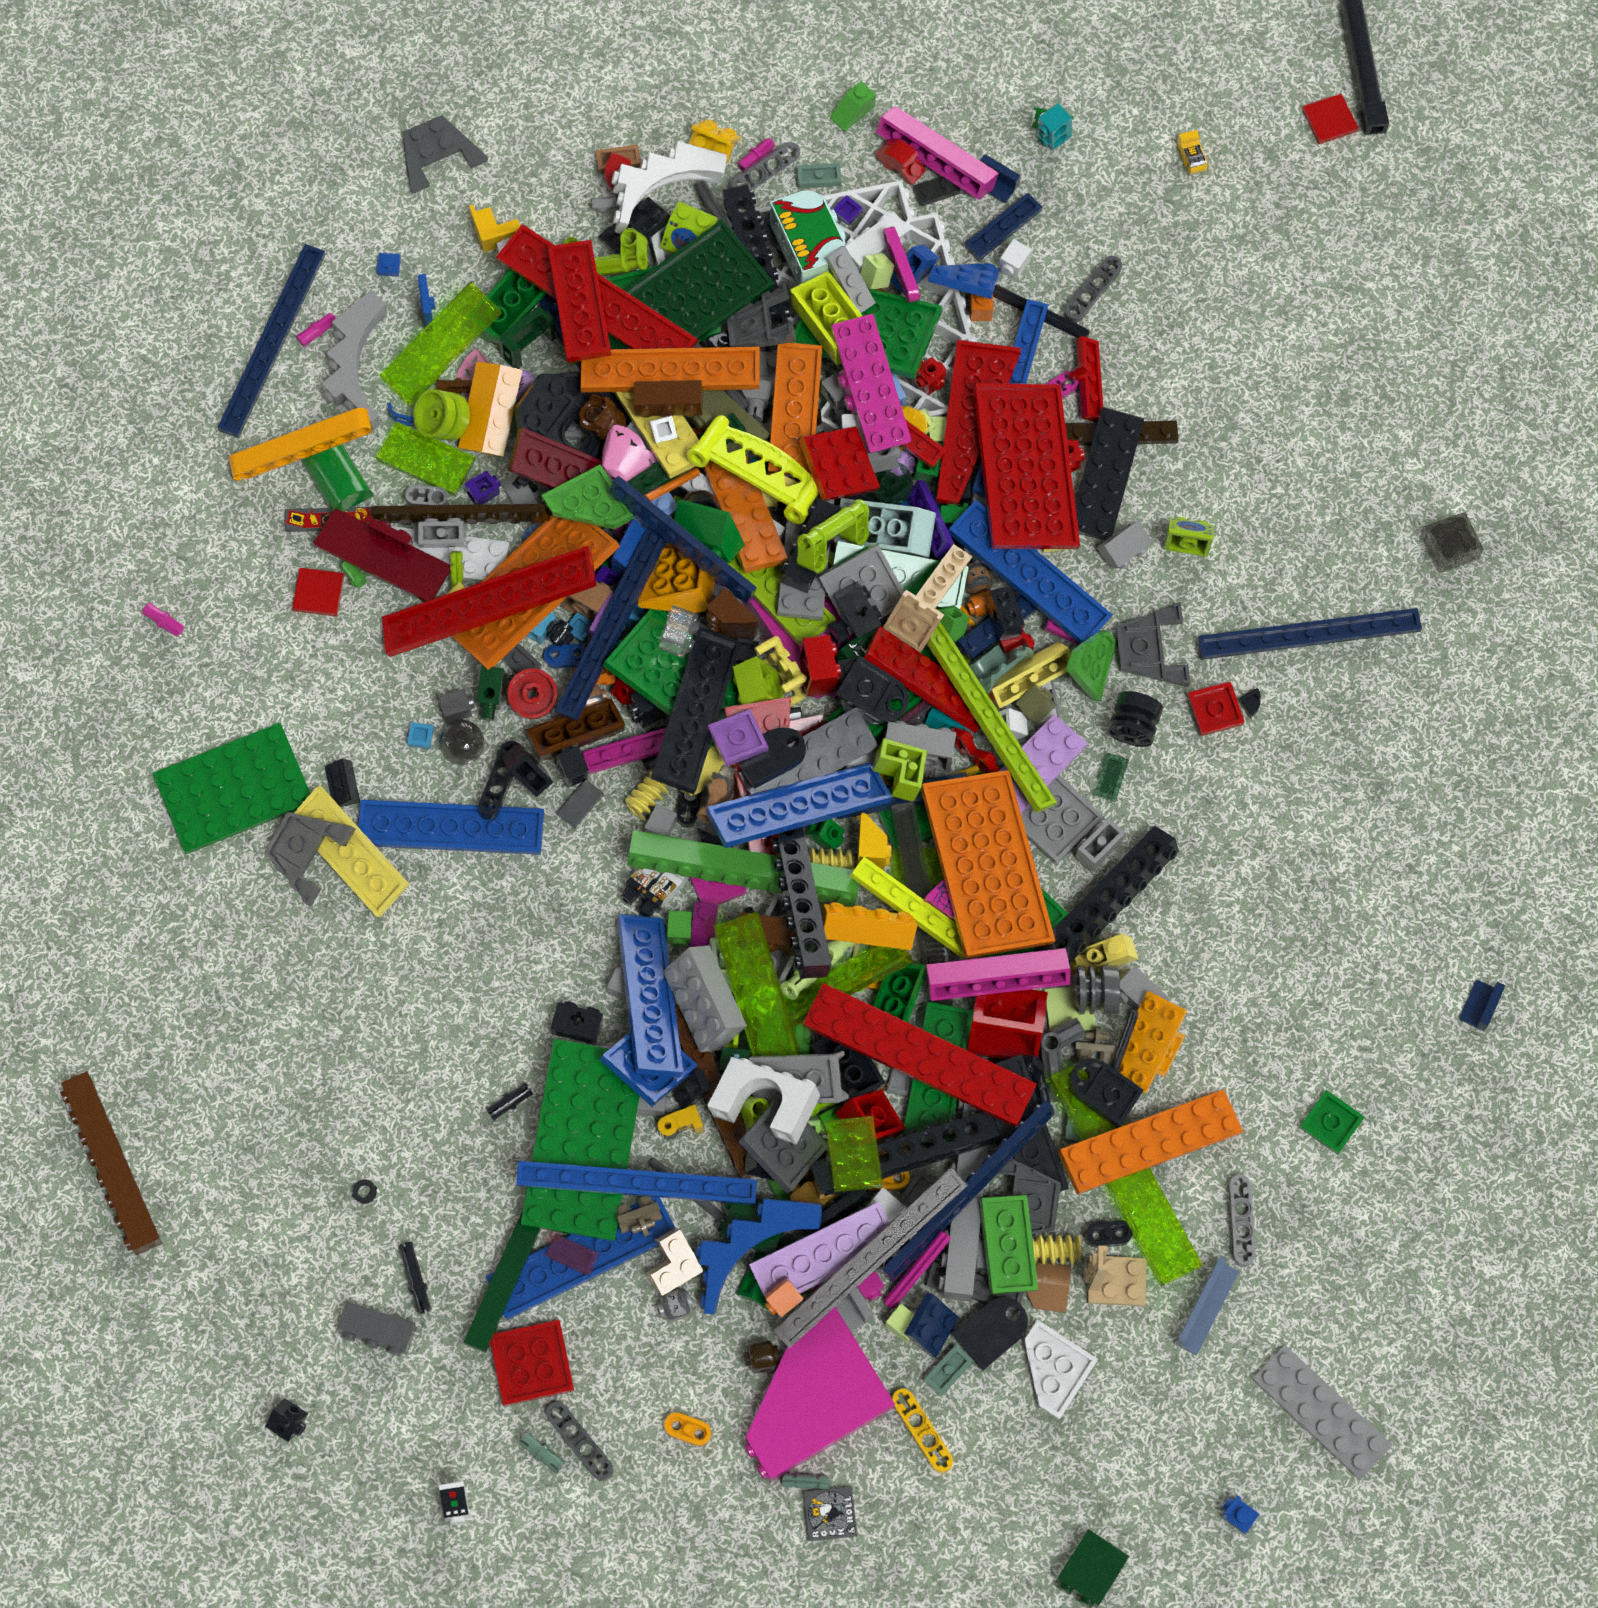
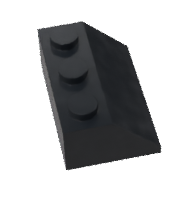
M827 1037L810 1045V1055L835 1054L844 1051V1056L839 1059L841 1089L848 1094L849 1098L838 1103L841 1108L850 1099L878 1091L886 1085L871 1058Z

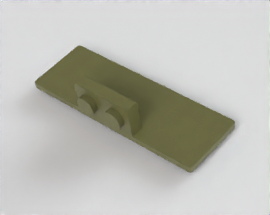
M703 390V415L688 417L698 429L704 432L715 417L719 415L727 417L734 413L745 426L746 433L763 440L770 437L769 432L723 390ZM731 441L726 445L727 452L742 449V446ZM746 450L745 456L750 454L752 451Z

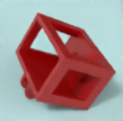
M1029 989L976 996L967 1051L973 1054L991 1056L990 1062H993V1059L1009 1058L1020 1054L1022 1056L1035 1055L1038 1058L1048 992Z

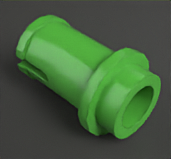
M347 562L341 565L340 569L351 580L350 584L353 587L360 588L367 582L365 573H361L357 567Z

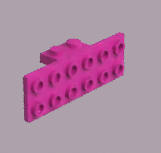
M869 314L833 324L831 329L843 365V369L839 372L838 383L841 389L844 388L846 395L844 402L847 410H850L851 414L858 415L869 453L911 442L874 315Z

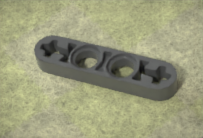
M794 142L781 144L734 176L728 183V189L737 187L736 182L743 183L747 180L748 183L743 185L748 184L749 190L752 191L796 161L800 156L799 146ZM787 147L793 148L792 156H784L783 158L780 156L788 152ZM772 157L777 160V167L773 170L768 166V161ZM754 169L760 171V178L757 181H754L751 177Z
M1108 256L1102 261L1066 305L1064 311L1065 318L1075 323L1083 319L1120 274L1122 262L1118 257ZM1113 263L1116 264V269L1112 268L1109 274H1107L1108 266ZM1096 278H1102L1105 284L1097 286L1093 281ZM1089 293L1093 299L1091 301H1084L1081 295ZM1079 304L1078 314L1071 315V310L1074 311Z
M551 1403L546 1410L548 1421L596 1480H608L613 1474V1465L563 1403ZM556 1408L557 1410H559L562 1408V1417L565 1419V1421L568 1417H570L571 1420L565 1422L564 1425L561 1428H559L558 1425L562 1424V1422L559 1420L558 1417H551L553 1415L552 1409ZM576 1426L579 1429L578 1436L573 1439L568 1438L565 1435L567 1427ZM589 1444L594 1448L592 1456L583 1457L581 1455L580 1449L583 1445ZM598 1454L601 1456V1458H598V1462L602 1466L608 1465L606 1475L602 1473L598 1475L596 1473L598 1467L594 1462L591 1466L588 1464L595 1460Z

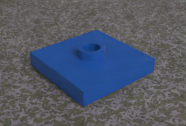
M420 274L417 277L425 330L427 333L435 332L431 311L436 309L434 296L429 297L426 274Z

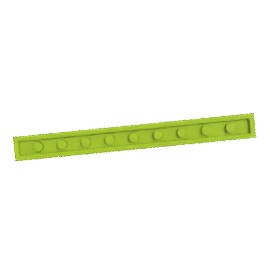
M940 622L927 642L929 648L1034 811L1039 813L1052 808L1057 801Z

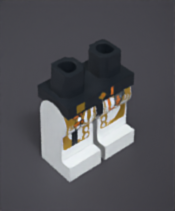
M645 868L637 869L626 881V888L621 895V899L630 906L637 898L640 899L643 903L638 908V912L642 916L650 917L655 912L659 913L688 881V877L667 872L660 873L656 870Z

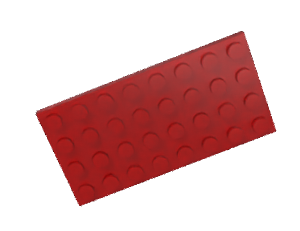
M975 383L973 390L992 549H1078L1080 547L1061 385Z

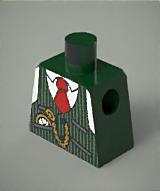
M481 665L477 704L482 708V720L494 721L496 709L502 710L507 674L504 668L491 667L488 670L485 666ZM489 694H494L493 698L487 699Z

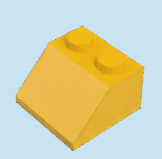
M861 813L857 865L863 857H866L884 871L885 866H889L891 845H887L888 837L866 813Z

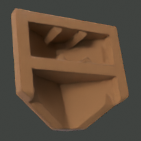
M1038 1262L1036 1265L1038 1290L1026 1292L1033 1309L1066 1313L1071 1266L1052 1265V1263L1043 1265L1042 1262Z

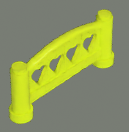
M719 415L715 417L698 443L693 445L687 452V458L690 463L697 467H705L709 460L713 461L787 505L784 510L785 517L792 523L802 524L808 516V509L819 494L812 474L808 473L788 454L769 442L752 434L729 427V420L725 416ZM726 439H732L734 443L740 444L742 449L728 453ZM745 451H752L754 455H759L762 460L747 464ZM764 462H771L773 466H778L781 471L767 476ZM784 473H790L792 477L798 478L800 483L786 487Z

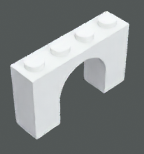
M732 1057L707 1105L712 1115L734 1123L744 1102L752 1093L765 1088L775 1089L782 1093V1102L770 1128L776 1138L797 1144L821 1096L816 1088V1084L808 1079H796L787 1072H782V1074L775 1072L766 1065H761V1067L754 1065L745 1058L739 1060Z

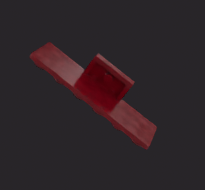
M337 508L334 509L314 541L315 547L424 601L435 598L450 573V564L414 547L412 537L406 531L401 529L398 531L392 528L386 521H378L374 518L367 524Z

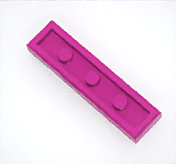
M666 728L582 751L589 774L658 755Z

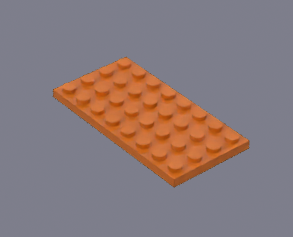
M551 515L550 521H545L482 582L585 546H589L592 550L595 571L620 545L599 526ZM567 597L451 637L489 670Z
M1009 770L923 783L921 792L965 959L1053 944L1055 942L1053 930Z

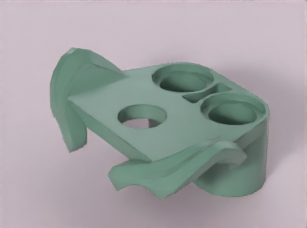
M997 643L982 652L968 665L986 693L989 694L1000 677L1021 660L1032 659L1034 652L1030 648L1024 647L1023 651H1012L1007 658Z

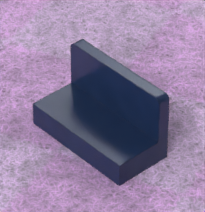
M984 154L980 161L999 173L994 188L988 194L1002 203H1006L1019 186L1021 175Z
M1476 980L1459 1020L1485 1031L1506 985L1497 982L1493 987L1480 980Z

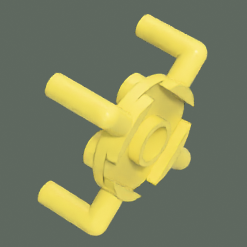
M774 636L754 649L757 655H761L774 647L775 650L763 661L770 666L774 665L777 667L780 682L783 684L781 685L782 691L785 694L789 691L794 692V695L791 696L790 707L805 698L802 686L806 682L807 677L800 671L795 661L791 662L787 658L790 656V653L783 647L780 638Z

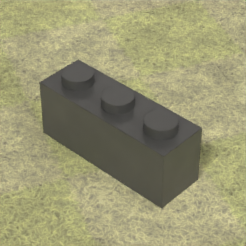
M346 1302L337 1330L342 1334L341 1338L355 1342V1339L365 1341L364 1345L377 1349L378 1346L387 1348L386 1352L400 1356L401 1353L408 1354L417 1327L413 1322Z

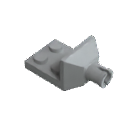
M760 351V389L738 390L749 404L747 413L752 417L756 413V421L758 423L763 421L764 409H769L773 406L777 353Z

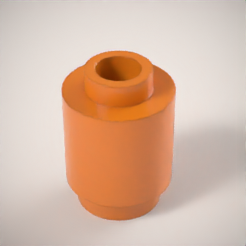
M989 590L967 598L968 602L965 603V606L970 616L973 615L975 618L989 613L985 603Z

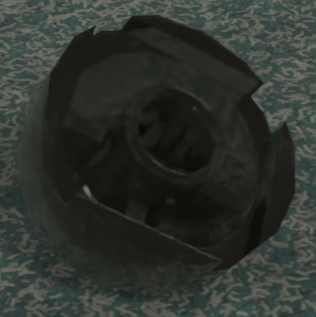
M459 719L445 726L441 732L439 745L441 753L447 761L454 765L464 766L480 758L484 752L485 740L483 732L477 724L470 720Z

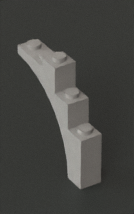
M371 290L332 321L334 330L332 333L339 343L327 352V364L335 373L323 381L321 386L323 390L322 396L328 403L333 402L337 407L343 403L348 411L356 408H366L372 430L374 431L380 426L379 418L368 405L361 391L358 366L366 339L374 327L388 313L386 304Z

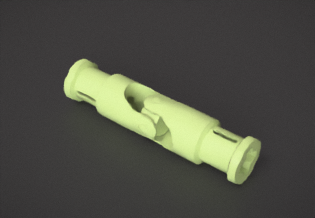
M836 940L828 941L831 966L843 956L845 950L849 947L852 948L856 943ZM796 970L793 973V977L788 981H784L780 987L786 997L795 1000L799 995L798 993L812 985L817 978L800 979L799 971Z

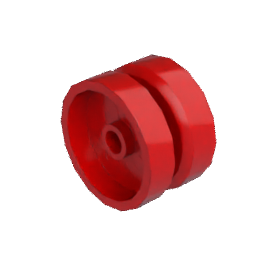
M535 668L524 669L517 673L510 681L507 691L509 705L513 711L520 717L530 720L540 719L549 714L555 706L558 695L557 687L552 677L545 671ZM534 690L537 696L531 699L528 697V692Z

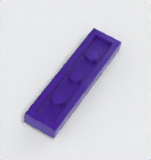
M917 480L907 494V497L912 507L936 513L931 549L936 558L943 559L954 542L926 482Z

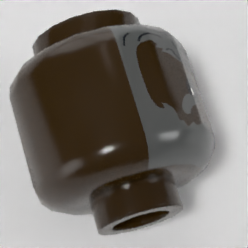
M770 1340L750 1343L748 1345V1352H744L746 1367L751 1366V1370L755 1374L774 1371L776 1364H779L777 1345H773Z

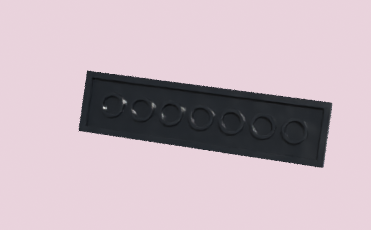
M700 626L698 627L650 779L694 795L712 740L708 725L718 720L741 645L740 641Z

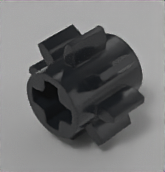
M561 619L558 623L552 621L546 629L550 633L547 638L559 647H562L564 643L569 646L574 639L571 633L574 628Z

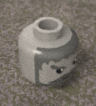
M682 1288L673 1289L663 1296L660 1295L661 1302L657 1303L660 1316H666L669 1322L690 1316V1310L694 1309L689 1292H684Z

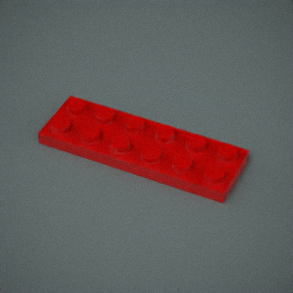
M585 240L548 246L567 363L611 356L592 241Z
M881 626L876 629L864 659L895 677L906 688L976 733L980 729V725L944 669Z

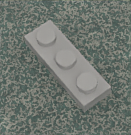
M841 246L824 257L838 284L860 313L875 304L846 246Z

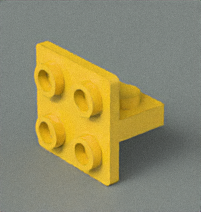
M705 119V121L692 124L691 129L694 131L689 144L726 154V163H728L735 144L740 141L741 136L737 135V131L725 127L722 129L717 126L716 122Z

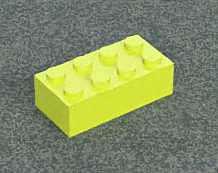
M826 271L790 289L792 307L835 365H838L842 362L831 326L862 317V314L831 273Z

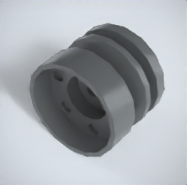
M1092 965L1088 966L1087 976H1085L1084 966L1076 967V974L1073 980V998L1078 1015L1085 1014L1086 1004H1088L1090 1015L1094 1014L1096 1004H1100L1102 1014L1119 1013L1120 978L1117 965H1102L1099 976H1095Z

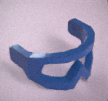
M387 403L390 418L402 426L415 425L413 415L409 417L398 414L392 410L393 406L391 403Z

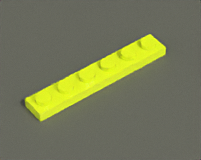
M863 857L850 877L896 911L908 912L913 915L918 927L963 958L964 952L956 923L929 903H925L921 897L866 857Z

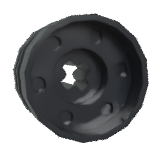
M1133 691L1121 692L1118 695L1114 708L1115 714L1111 717L1107 732L1115 740L1136 747L1151 746L1157 731L1155 725L1159 724L1164 707L1158 700L1149 695Z

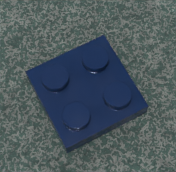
M927 1292L904 1334L929 1356L937 1358L959 1317L934 1294Z

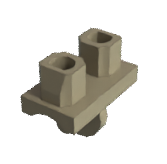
M1096 1026L1095 1033L1086 1032V1039H1094V1042L1075 1041L1078 1062L1091 1058L1092 1051H1100V1060L1111 1065L1117 1044L1100 1043V1040L1109 1041V1034L1101 1033V1026Z
M648 1196L638 1200L639 1209L632 1211L629 1204L618 1206L617 1220L622 1234L632 1230L633 1234L642 1231L644 1237L649 1236L647 1229L655 1226V1221L662 1219L658 1202L654 1203L652 1198Z

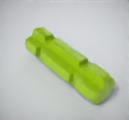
M452 551L450 553L451 589L459 582L464 586V583H462L463 563H461L463 553L461 551Z

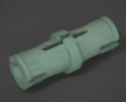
M528 1431L518 1443L535 1456L534 1459L537 1462L540 1460L554 1471L555 1474L558 1473L566 1462L551 1451L549 1445L542 1444Z

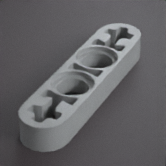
M1239 1174L1235 1175L1229 1183L1232 1251L1235 1263L1246 1267L1252 1264L1255 1259L1252 1191L1249 1178ZM1240 1180L1246 1187L1242 1189V1197L1234 1199V1196L1238 1197L1239 1195L1238 1187H1234V1185ZM1236 1204H1245L1248 1212L1245 1215L1237 1214L1235 1211ZM1240 1226L1246 1227L1249 1230V1236L1247 1238L1238 1237L1236 1229ZM1250 1242V1245L1246 1244L1245 1246L1246 1254H1250V1257L1243 1261V1258L1238 1257V1254L1242 1252V1244Z

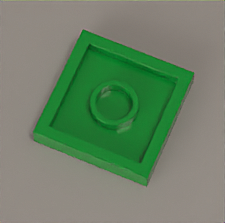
M1326 1090L1299 1128L1338 1155L1365 1116Z

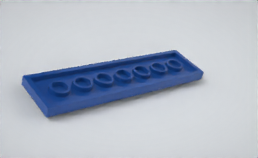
M977 500L949 528L948 531L954 539L1079 644H1082L1099 632L1112 617V613L1037 550L992 549L987 508Z
M871 762L707 807L706 814L723 846L727 848L891 802L892 796L879 773L873 771L874 764Z
M361 800L358 827L376 847L541 855L544 809L502 807L495 819L486 820L479 814V805ZM489 806L488 808H485V810L489 811L490 808H493V806Z
M619 914L617 926L635 1074L681 1077L683 1065L674 996L663 973L669 966L664 919Z
M651 1197L654 1203L658 1202L662 1219L655 1221V1226L647 1229L649 1236L644 1237L642 1231L633 1234L632 1230L622 1234L618 1224L614 1242L570 1235L529 1255L504 1312L506 1320L520 1315L659 1247L655 1239L675 1228L660 1197ZM639 1202L630 1206L632 1211L640 1208ZM494 1273L486 1276V1279L489 1284Z

